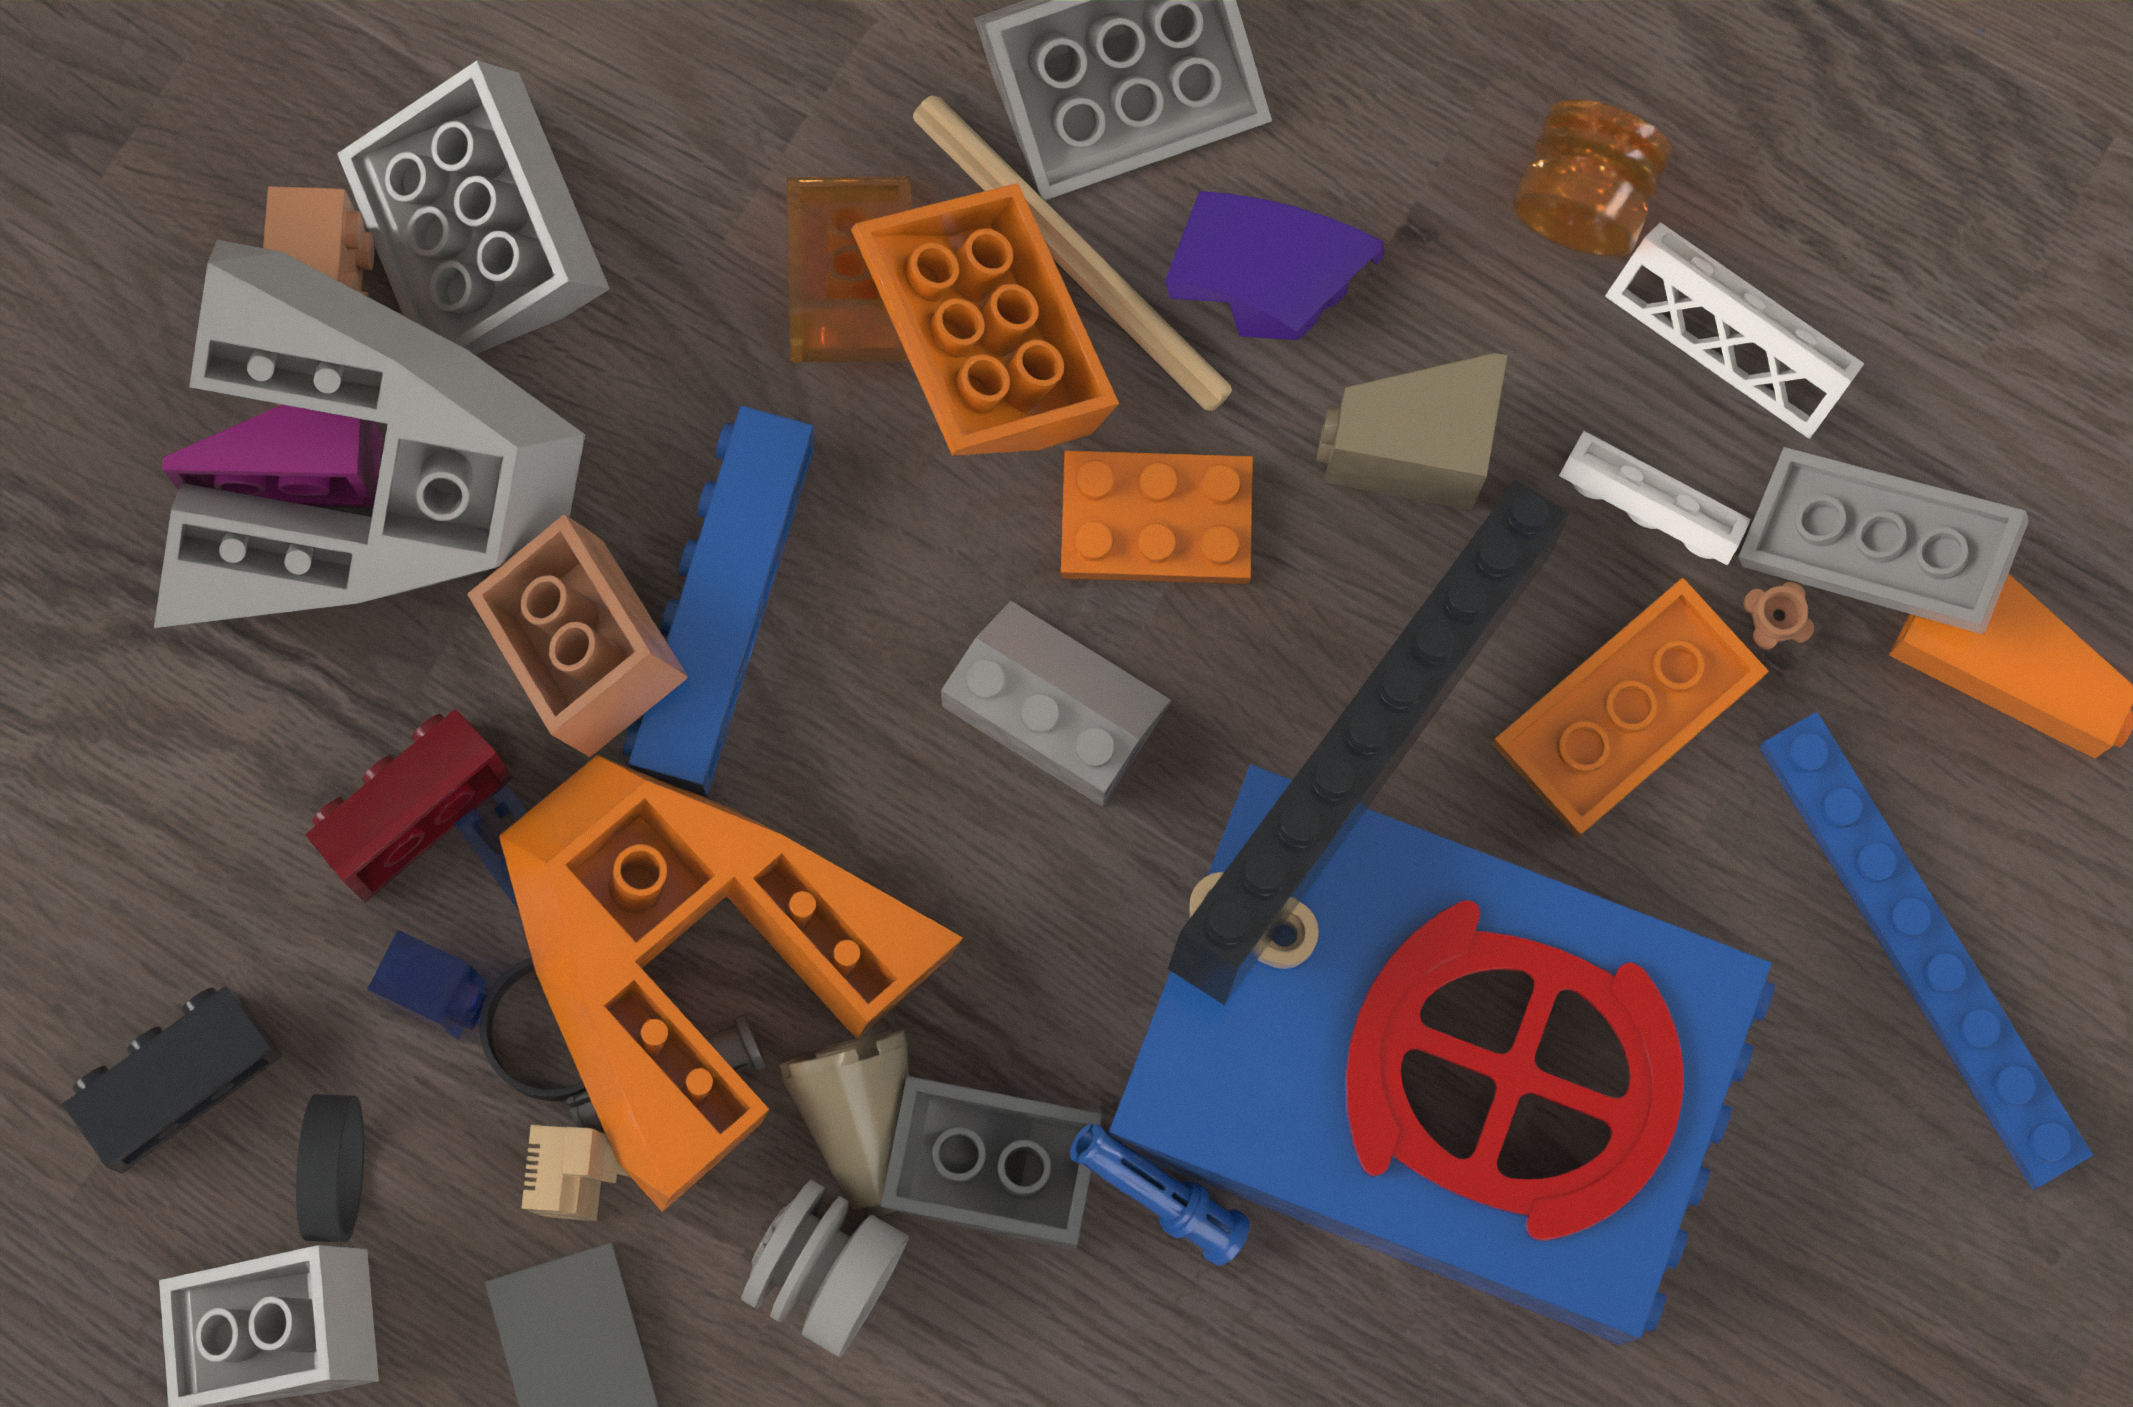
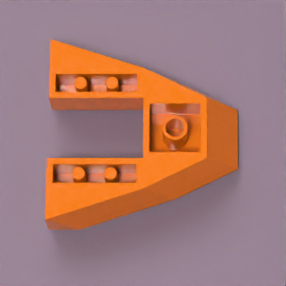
M599 755L592 758L499 835L535 972L617 1162L662 1212L762 1124L769 1108L642 969L727 896L852 1035L859 1039L946 962L963 939L958 934L759 822L729 807Z

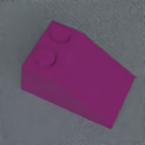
M282 404L164 456L162 470L178 490L181 483L313 507L374 508L381 467L383 436L374 421Z

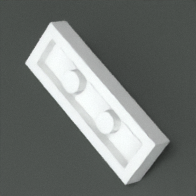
M1583 431L1559 474L1560 477L1571 482L1573 487L1584 496L1592 499H1603L1626 511L1629 517L1637 524L1649 529H1660L1682 541L1686 548L1695 555L1706 559L1714 558L1725 565L1729 564L1751 520Z

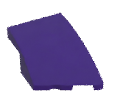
M1199 191L1165 279V284L1170 299L1229 302L1238 334L1241 337L1299 340L1318 322V318L1324 310L1334 306L1348 293V281L1369 261L1377 265L1383 259L1385 249L1383 241L1355 227L1299 207L1255 197Z

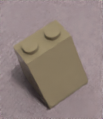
M1492 353L1345 387L1340 407H1327L1325 422L1321 430L1316 461L1328 463L1324 483L1472 510L1487 477L1508 355Z

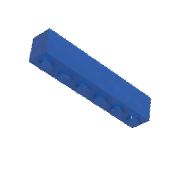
M740 405L735 424L725 422L716 450V458L723 460L717 482L709 480L706 482L699 501L698 517L705 519L698 541L688 540L681 558L679 576L686 577L680 600L672 598L669 600L660 629L661 634L668 637L666 642L688 678L645 712L642 720L637 719L629 725L624 740L623 755L630 757L628 763L630 768L686 791L708 797L817 444L814 425Z

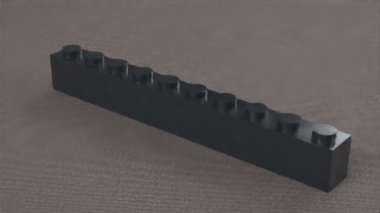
M1517 480L1513 482L1182 928L1168 965V970L1225 1006L1550 557L1570 512Z

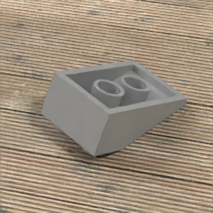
M316 1245L159 1280L168 1407H222L323 1393L379 1381L367 1249Z

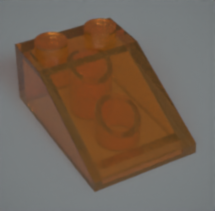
M910 176L787 177L790 363L910 361L851 231L855 223L911 210Z

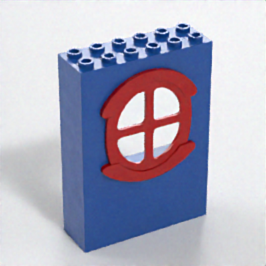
M1250 764L1208 875L1225 872L1292 781L1291 779ZM1366 809L1300 901L1315 916L1319 931L1314 951L1305 962L1293 968L1279 969L1257 960L1225 1006L1178 975L1170 972L1108 1134L1148 1159L1152 1164L1618 1345L1641 1339L1645 1330L1653 1332L1660 1320L1666 1301V1294L1657 1291L1666 1269L1668 1267L1675 1269L1682 1257L1688 1239V1231L1680 1229V1224L1689 1205L1697 1206L1704 1194L1710 1176V1169L1701 1166L1711 1142L1719 1144L1726 1131L1732 1112V1107L1723 1104L1727 1090L1730 1088L1733 1080L1741 1082L1746 1073L1754 1048L1753 1045L1745 1042L1748 1030L1755 1019L1763 1020L1775 989V984L1766 981L1772 962L1370 809ZM1282 925L1272 940L1278 946L1288 947L1296 941V934L1291 927ZM1512 970L1524 972L1533 980V991L1513 1046L1505 1054L1491 1052L1431 1029L1421 1021L1420 1011L1426 999L1441 987L1458 978L1484 971ZM1570 990L1579 994L1600 1012L1616 1034L1623 1048L1630 1076L1628 1089L1623 1097L1617 1099L1608 1097L1543 1072L1537 1067L1535 1054L1559 992ZM1420 1050L1485 1075L1495 1083L1496 1091L1474 1153L1469 1158H1456L1443 1149L1430 1137L1413 1113L1407 1100L1401 1077L1402 1060L1408 1051ZM1525 1094H1534L1607 1123L1610 1128L1611 1136L1605 1149L1592 1161L1571 1172L1543 1179H1513L1502 1175L1497 1168V1159L1519 1099Z

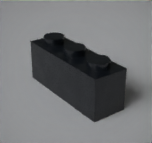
M224 986L219 991L211 987L198 993L182 1007L181 1011L184 1014L182 1018L164 1031L160 1026L146 1031L128 1046L127 1050L130 1053L128 1057L110 1070L107 1066L98 1067L76 1082L73 1086L76 1094L62 1105L106 1168L122 1174L283 1057L239 994L227 986Z

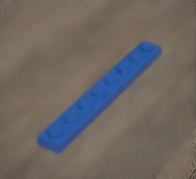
M1818 712L1811 714L1764 741L1759 746L1760 751L2031 1189L2044 1185L2093 1156L2090 1148Z

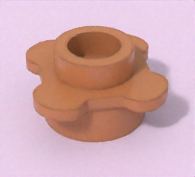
M1786 582L1783 586L1773 587L1766 592L1761 589H1753L1746 595L1743 605L1744 609L1752 615L1755 626L1752 640L1756 646L1764 650H1770L1775 647L1777 642L1793 639L1798 643H1803L1812 636L1814 624L1808 619V605L1805 600L1806 593L1801 585L1795 582ZM1774 611H1782L1784 613V620H1775L1773 617Z

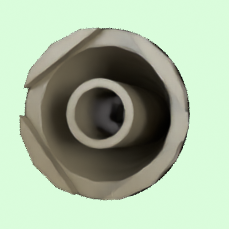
M904 1029L894 1033L892 1030L861 1036L859 1039L852 1038L825 1046L826 1050L816 1053V1058L808 1060L807 1052L781 1061L777 1065L780 1078L842 1194L849 1201V1207L851 1209L864 1208L866 1217L871 1214L877 1217L895 1212L881 1208V1202L906 1077L909 1076L908 1042Z

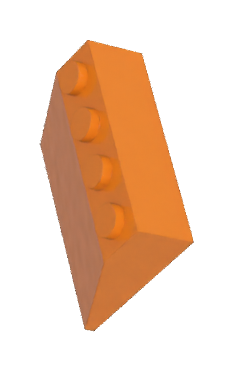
M1018 183L854 224L851 231L952 456L1034 451L1092 435L1119 405Z

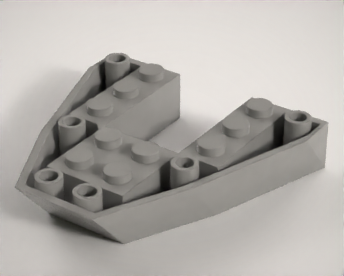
M222 240L216 241L207 263L189 387L381 422L388 425L372 517L181 483L170 514L154 628L358 604L498 569L563 514L570 517L585 434L469 350L292 256L270 249Z

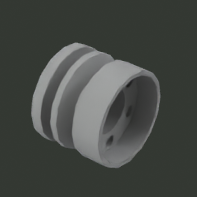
M810 1180L797 1197L780 1210L768 1228L753 1256L750 1277L744 1288L741 1300L758 1309L776 1285L781 1290L773 1305L770 1317L781 1322L790 1314L800 1300L810 1305V1309L801 1335L841 1358L885 1288L907 1245L909 1236L872 1214L859 1225L851 1237L841 1232V1228L848 1212L849 1201L839 1196L832 1203L823 1218H817L816 1214L825 1196L826 1188Z

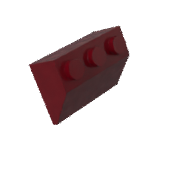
M456 709L446 717L442 714H436L425 721L412 735V740L415 743L397 758L388 755L376 762L364 774L362 781L365 784L347 800L338 797L330 801L312 819V823L315 826L305 836L338 877L364 903L513 779L495 750Z

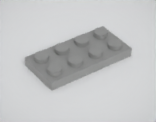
M1784 447L1738 557L1742 567L1985 634L2029 520L2026 510Z

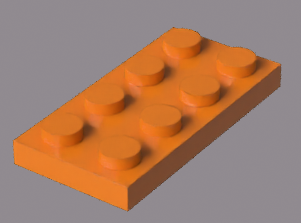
M1681 578L1497 736L1492 745L1578 839L1765 677L1769 671L1688 582Z

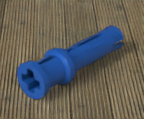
M1088 1124L1074 1139L1070 1149V1157L1078 1164L1081 1163L1118 1188L1122 1193L1127 1194L1157 1214L1164 1232L1174 1238H1187L1202 1249L1204 1258L1217 1266L1226 1264L1243 1247L1250 1230V1221L1247 1215L1236 1209L1226 1210L1211 1200L1207 1188L1200 1183L1194 1181L1180 1183L1152 1164L1148 1159L1105 1132L1098 1124Z

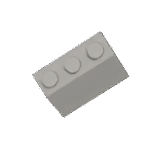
M1011 600L974 639L941 690L943 708L1102 807L1110 798L1171 703V699Z

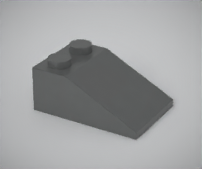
M907 1076L881 1208L1011 1239L1075 1251L1081 1229L1091 1170L1081 1163L1078 1164L1070 1157V1149L1077 1134L1085 1126L1091 1123L1100 1126L1102 1114Z

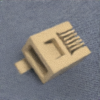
M531 1125L529 1144L537 1148H528V1152L539 1157L527 1156L528 1161L538 1165L526 1164V1169L535 1173H525V1177L536 1182H524L525 1186L535 1190L523 1191L522 1209L545 1218L597 1221L601 1181L616 1183L617 1175L630 1176L617 1162L606 1134L592 1128Z

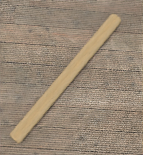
M934 95L927 97L913 113L914 121L984 191L1018 183L1052 258L1204 410L1213 411L1222 405L1232 391L1231 385L941 97Z

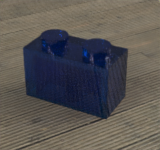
M397 930L367 990L389 1008L458 1040L464 1027L473 1030L480 1020L482 1006L487 996L483 992L487 981L469 963Z

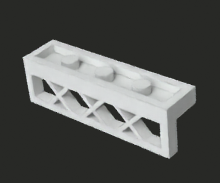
M1661 222L1642 240L1605 295L1609 300L1809 439L1864 365L1859 359ZM1642 265L1663 279L1668 301L1647 304L1627 290V287ZM1678 290L1689 298L1679 299ZM1702 306L1714 314L1719 336L1698 339L1686 331L1682 309ZM1670 311L1672 320L1663 315L1662 312ZM1729 326L1737 330L1739 333L1731 334ZM1754 342L1767 353L1770 372L1749 375L1739 368L1736 363L1733 345ZM1721 347L1723 356L1712 348ZM1781 362L1791 369L1782 370ZM1806 378L1827 394L1813 414L1808 416L1788 402L1784 381ZM1773 383L1774 391L1764 384Z

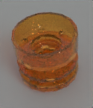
M1584 99L1562 100L1552 104L1543 125L1544 131L1540 133L1534 148L1539 159L1528 163L1513 201L1512 209L1515 215L1533 232L1553 243L1577 252L1603 257H1620L1632 253L1650 209L1645 198L1655 194L1661 180L1660 174L1663 173L1672 152L1667 138L1648 122L1632 113L1608 104Z

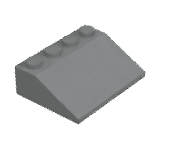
M1025 0L974 18L1001 100L1036 191L1044 201L1272 122L1236 0Z
M475 61L337 153L359 209L363 214L368 231L373 234L375 248L403 316L469 350L474 355L561 320L610 289L519 72Z

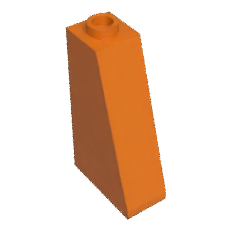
M2009 573L1985 634L1909 614L1889 656L2094 759L2113 745L2121 748L2133 730V711L2130 710L2133 705V685Z

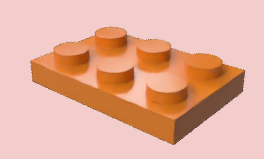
M1064 451L1061 579L1249 584L1251 578L1253 456Z

